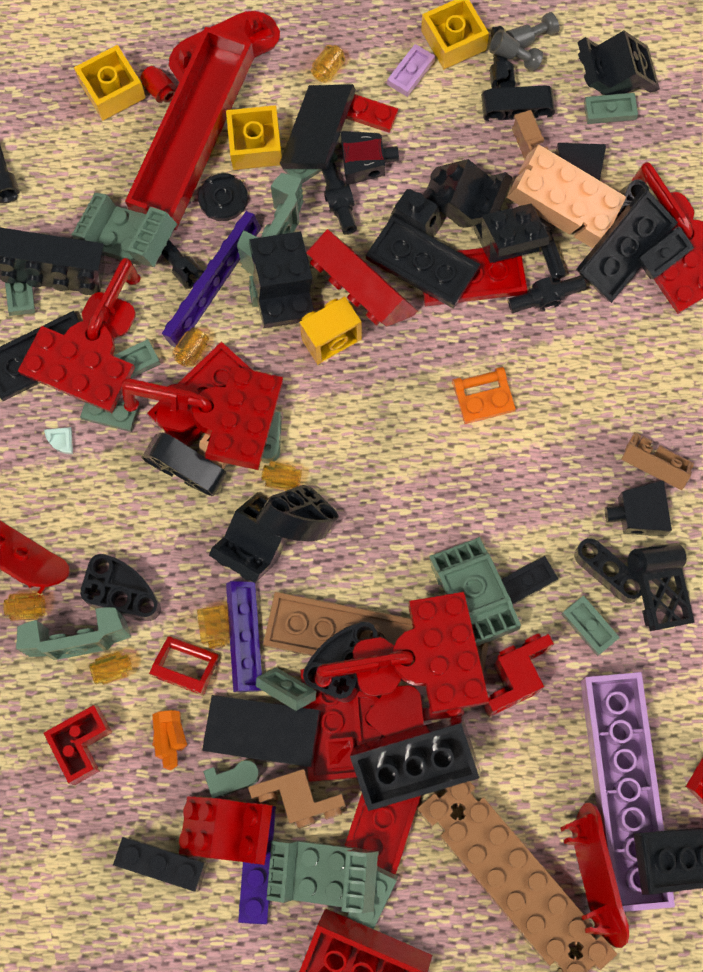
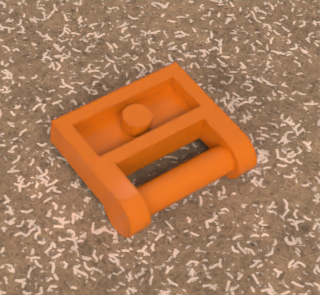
M503 366L495 368L493 372L462 380L460 377L452 379L464 424L515 412L516 408ZM498 381L499 388L465 396V389Z

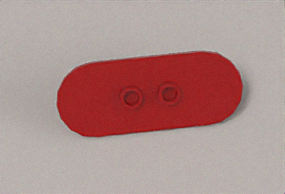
M245 11L209 27L251 42L254 58L273 49L280 38V30L274 19L259 11ZM203 31L184 39L172 50L168 66L178 82H180Z
M0 521V570L19 582L28 585L29 588L33 586L40 587V590L37 592L39 594L43 593L49 586L58 585L67 579L70 571L69 565L64 559Z
M585 803L580 808L576 820L560 827L561 832L569 829L573 834V838L568 837L563 841L564 844L574 845L590 912L583 915L582 920L591 918L594 922V928H586L585 933L602 935L612 946L623 948L629 940V924L614 875L601 815L593 803Z

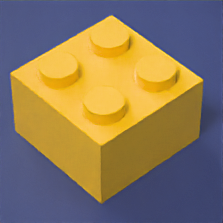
M453 0L422 14L421 32L443 70L487 50L489 32L470 0Z
M118 45L74 67L79 84L102 121L146 98L141 81Z
M276 105L226 110L233 170L280 165L282 154Z
M345 296L339 300L336 298L329 301L325 308L318 312L312 311L306 314L302 321L299 322L301 339L317 365L362 340V321Z

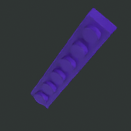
M245 211L241 219L236 222L234 229L228 238L223 241L215 257L209 261L204 273L194 283L193 289L186 299L181 302L173 318L166 324L162 335L171 346L178 350L180 349L240 261L237 245L242 232L246 231L257 236L262 229L253 213Z

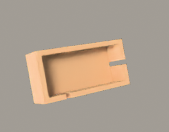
M539 144L528 153L518 173L520 175L516 177L506 197L520 206L532 203L540 218L568 234L577 230L582 224L585 225V227L575 233L574 238L591 248H594L612 226L626 198L623 194Z

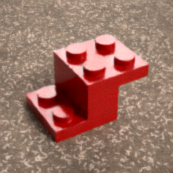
M540 633L527 638L522 647L516 649L515 645L499 652L500 655L497 656L498 659L494 667L505 688L489 695V703L484 706L488 717L538 694L544 688L531 660L548 652L554 645L549 634L541 637Z
M187 796L183 809V828L179 837V854L265 865L273 805Z

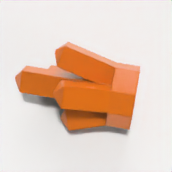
M175 710L159 711L152 714L154 731L152 746L155 747V757L162 759L163 768L173 770L178 766L177 750L182 751L187 746L181 723V713Z

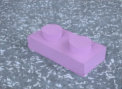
M414 44L387 79V85L408 97L435 62V55Z

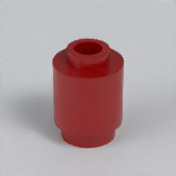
M153 65L147 67L140 76L143 87L158 103L172 100L176 85L160 68H156Z

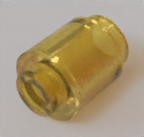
M326 45L312 63V75L322 83L332 80L346 61L343 50L337 45Z
M192 327L190 331L184 333L173 349L174 360L184 367L188 365L194 366L207 348L209 337L201 330Z
M270 461L269 466L264 465L261 480L265 481L266 487L287 491L300 486L302 470L296 469L294 465Z
M37 592L9 594L8 599H5L3 603L4 615L9 616L10 621L37 620L38 617H44L45 597L44 595H38Z
M121 650L96 658L95 662L89 663L90 672L95 684L102 683L105 685L129 677L128 671L133 670L129 655H123Z

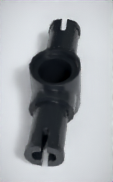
M330 162L328 169H322L326 182L324 191L325 201H328L329 213L333 212L334 216L338 218L343 234L349 235L357 230L352 215L354 206L353 195L349 184L345 185L344 181L340 180L335 163Z
M581 275L561 282L560 280L554 281L552 277L543 278L536 281L532 288L529 289V292L508 298V304L512 314L531 307L535 309L540 308L541 311H545L547 307L554 306L556 308L561 305L565 296L586 290V283Z

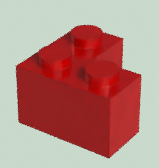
M92 705L45 731L43 734L68 784L77 785L100 772L88 746L110 735L112 731L101 709Z

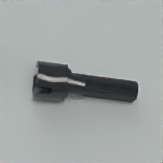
M499 25L491 28V40L498 30L504 31L502 26ZM493 54L494 64L491 65L489 70L491 87L496 88L497 82L498 88L515 87L514 65L507 58Z
M0 145V203H10L17 200V194L20 191L15 175L8 172Z
M540 218L549 235V245L541 246L540 248L551 277L554 280L561 279L566 275V271L552 235L556 228L551 223Z
M168 239L167 245L161 254L173 266L172 274L184 288L191 289L194 282L188 276L193 274L199 279L204 270L192 257L183 256Z

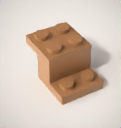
M304 769L248 787L251 798L255 801L259 800L262 804L277 800V794L281 793L289 824H297L299 829L315 824L314 818L322 815L325 816L326 820L342 815L341 809L346 808L342 794L315 803Z

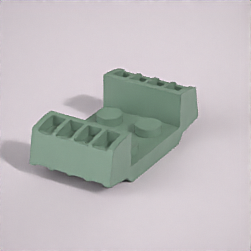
M281 173L271 185L273 206L276 209L275 219L271 225H266L262 237L293 233L300 223L299 212L304 202L302 178ZM243 231L237 245L240 263L242 264L241 267L253 276L254 264L249 247V239L258 237Z
M94 193L71 236L73 239L103 243L105 256L118 260L128 258L132 264L155 267L177 223L167 212L150 207L147 214L116 206L106 194Z
M480 537L429 556L431 568L438 585H442L445 594L464 592L476 646L520 630L521 624L511 599Z
M97 608L95 610L98 631L87 628L78 630L77 635L66 637V634L49 636V629L39 621L34 620L17 627L16 649L23 652L26 656L28 655V657L48 656L53 660L109 650L113 643L131 638V634L125 618L116 608Z
M276 838L271 842L266 900L281 903L295 900L342 907L341 911L364 914L374 912L379 851Z

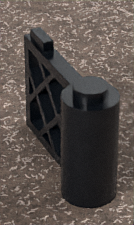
M678 543L632 550L628 555L627 564L632 574L638 577L645 610H642L645 626H649L650 631L695 623L682 570L687 560L684 548ZM671 577L675 579L677 587L675 592L668 586ZM650 580L659 587L656 595L651 592ZM664 593L671 598L668 607L661 601ZM677 604L682 609L684 618L682 620L674 613ZM658 608L665 614L661 624H658L656 615Z

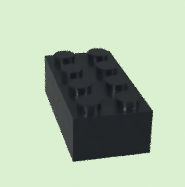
M0 227L1 281L10 284L15 282L27 283L31 287H52L58 291H79L84 295H93L94 293L101 292L105 269L103 243Z
M462 714L355 746L350 755L368 811L480 778V767Z

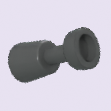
M549 12L542 17L541 23L534 27L526 24L508 30L506 33L518 40L520 47L525 49L535 42L536 36L544 32L548 35L557 34L560 27L556 16Z
M498 30L490 42V53L507 59H513L516 56L524 60V67L532 72L542 62L543 51L537 48H532L529 51L521 48L520 42L503 30Z

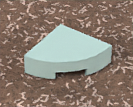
M71 427L44 430L46 439L55 450L57 449V451L59 450V452L64 454H73Z

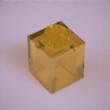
M225 606L197 609L201 643L204 646L208 645L209 649L225 647V642H230L227 609Z

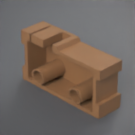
M531 110L514 115L515 122L514 126H512V131L524 160L537 144L544 142V137L541 135Z
M634 432L621 460L683 490L691 477V469L694 463L665 449L661 445L658 446L654 455L650 454L653 450L650 446L652 440L644 436L641 438L642 435Z

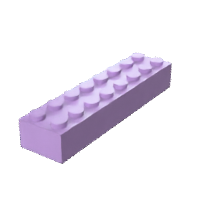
M642 672L585 677L580 682L596 804L601 815L604 835L624 912L675 907L673 892L642 895L634 834L664 831Z

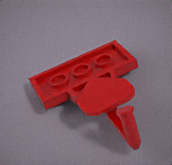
M645 162L636 172L632 181L639 179L649 185L658 202L678 222L673 229L681 227L694 249L654 279L677 314L703 299V221L693 219L695 212L687 198L680 192L670 193L652 164Z
M128 258L121 260L105 293L97 292L90 296L82 310L83 321L71 326L65 335L44 326L40 327L18 369L21 375L111 414L113 413L122 395V382L125 379H130L135 369L133 364L113 356L115 351L114 339L127 334L136 317L134 307L130 303L118 298L125 282L129 285H136L140 282V275L137 273L131 260Z
M232 366L226 387H212L205 389L201 393L194 387L182 384L162 386L128 378L122 382L124 408L126 411L132 412L139 407V401L135 399V395L158 400L160 404L156 413V422L161 428L185 432L196 426L203 433L210 435L205 459L259 470L283 385V377Z
M464 592L409 601L408 607L413 629L404 632L397 639L395 645L381 637L362 640L353 649V659L322 664L316 671L315 682L319 687L329 686L332 677L356 673L360 690L368 696L390 694L396 689L401 680L414 686H426L431 714L489 703Z
M300 669L301 682L306 684L303 678L304 669ZM314 672V674L312 675V682L316 684V672ZM345 682L344 685L339 684L337 689L342 694L343 691L347 692L349 687ZM409 685L397 686L392 693L384 694L380 698L368 696L358 691L356 697L346 703L316 691L315 701L303 707L321 711L313 767H308L309 782L357 778L353 766L327 769L325 740L354 737L355 746L381 739L384 736L388 737L424 726V721L442 720L461 714L463 716L464 708L431 714L430 707H422L420 692L415 687Z

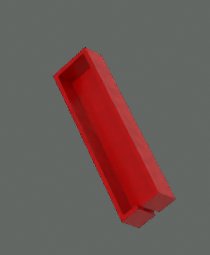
M205 26L127 195L125 203L129 210L147 214L149 208L154 207L165 211L177 223V226L174 228V230H177L227 120L226 110L232 109L254 60L251 42Z

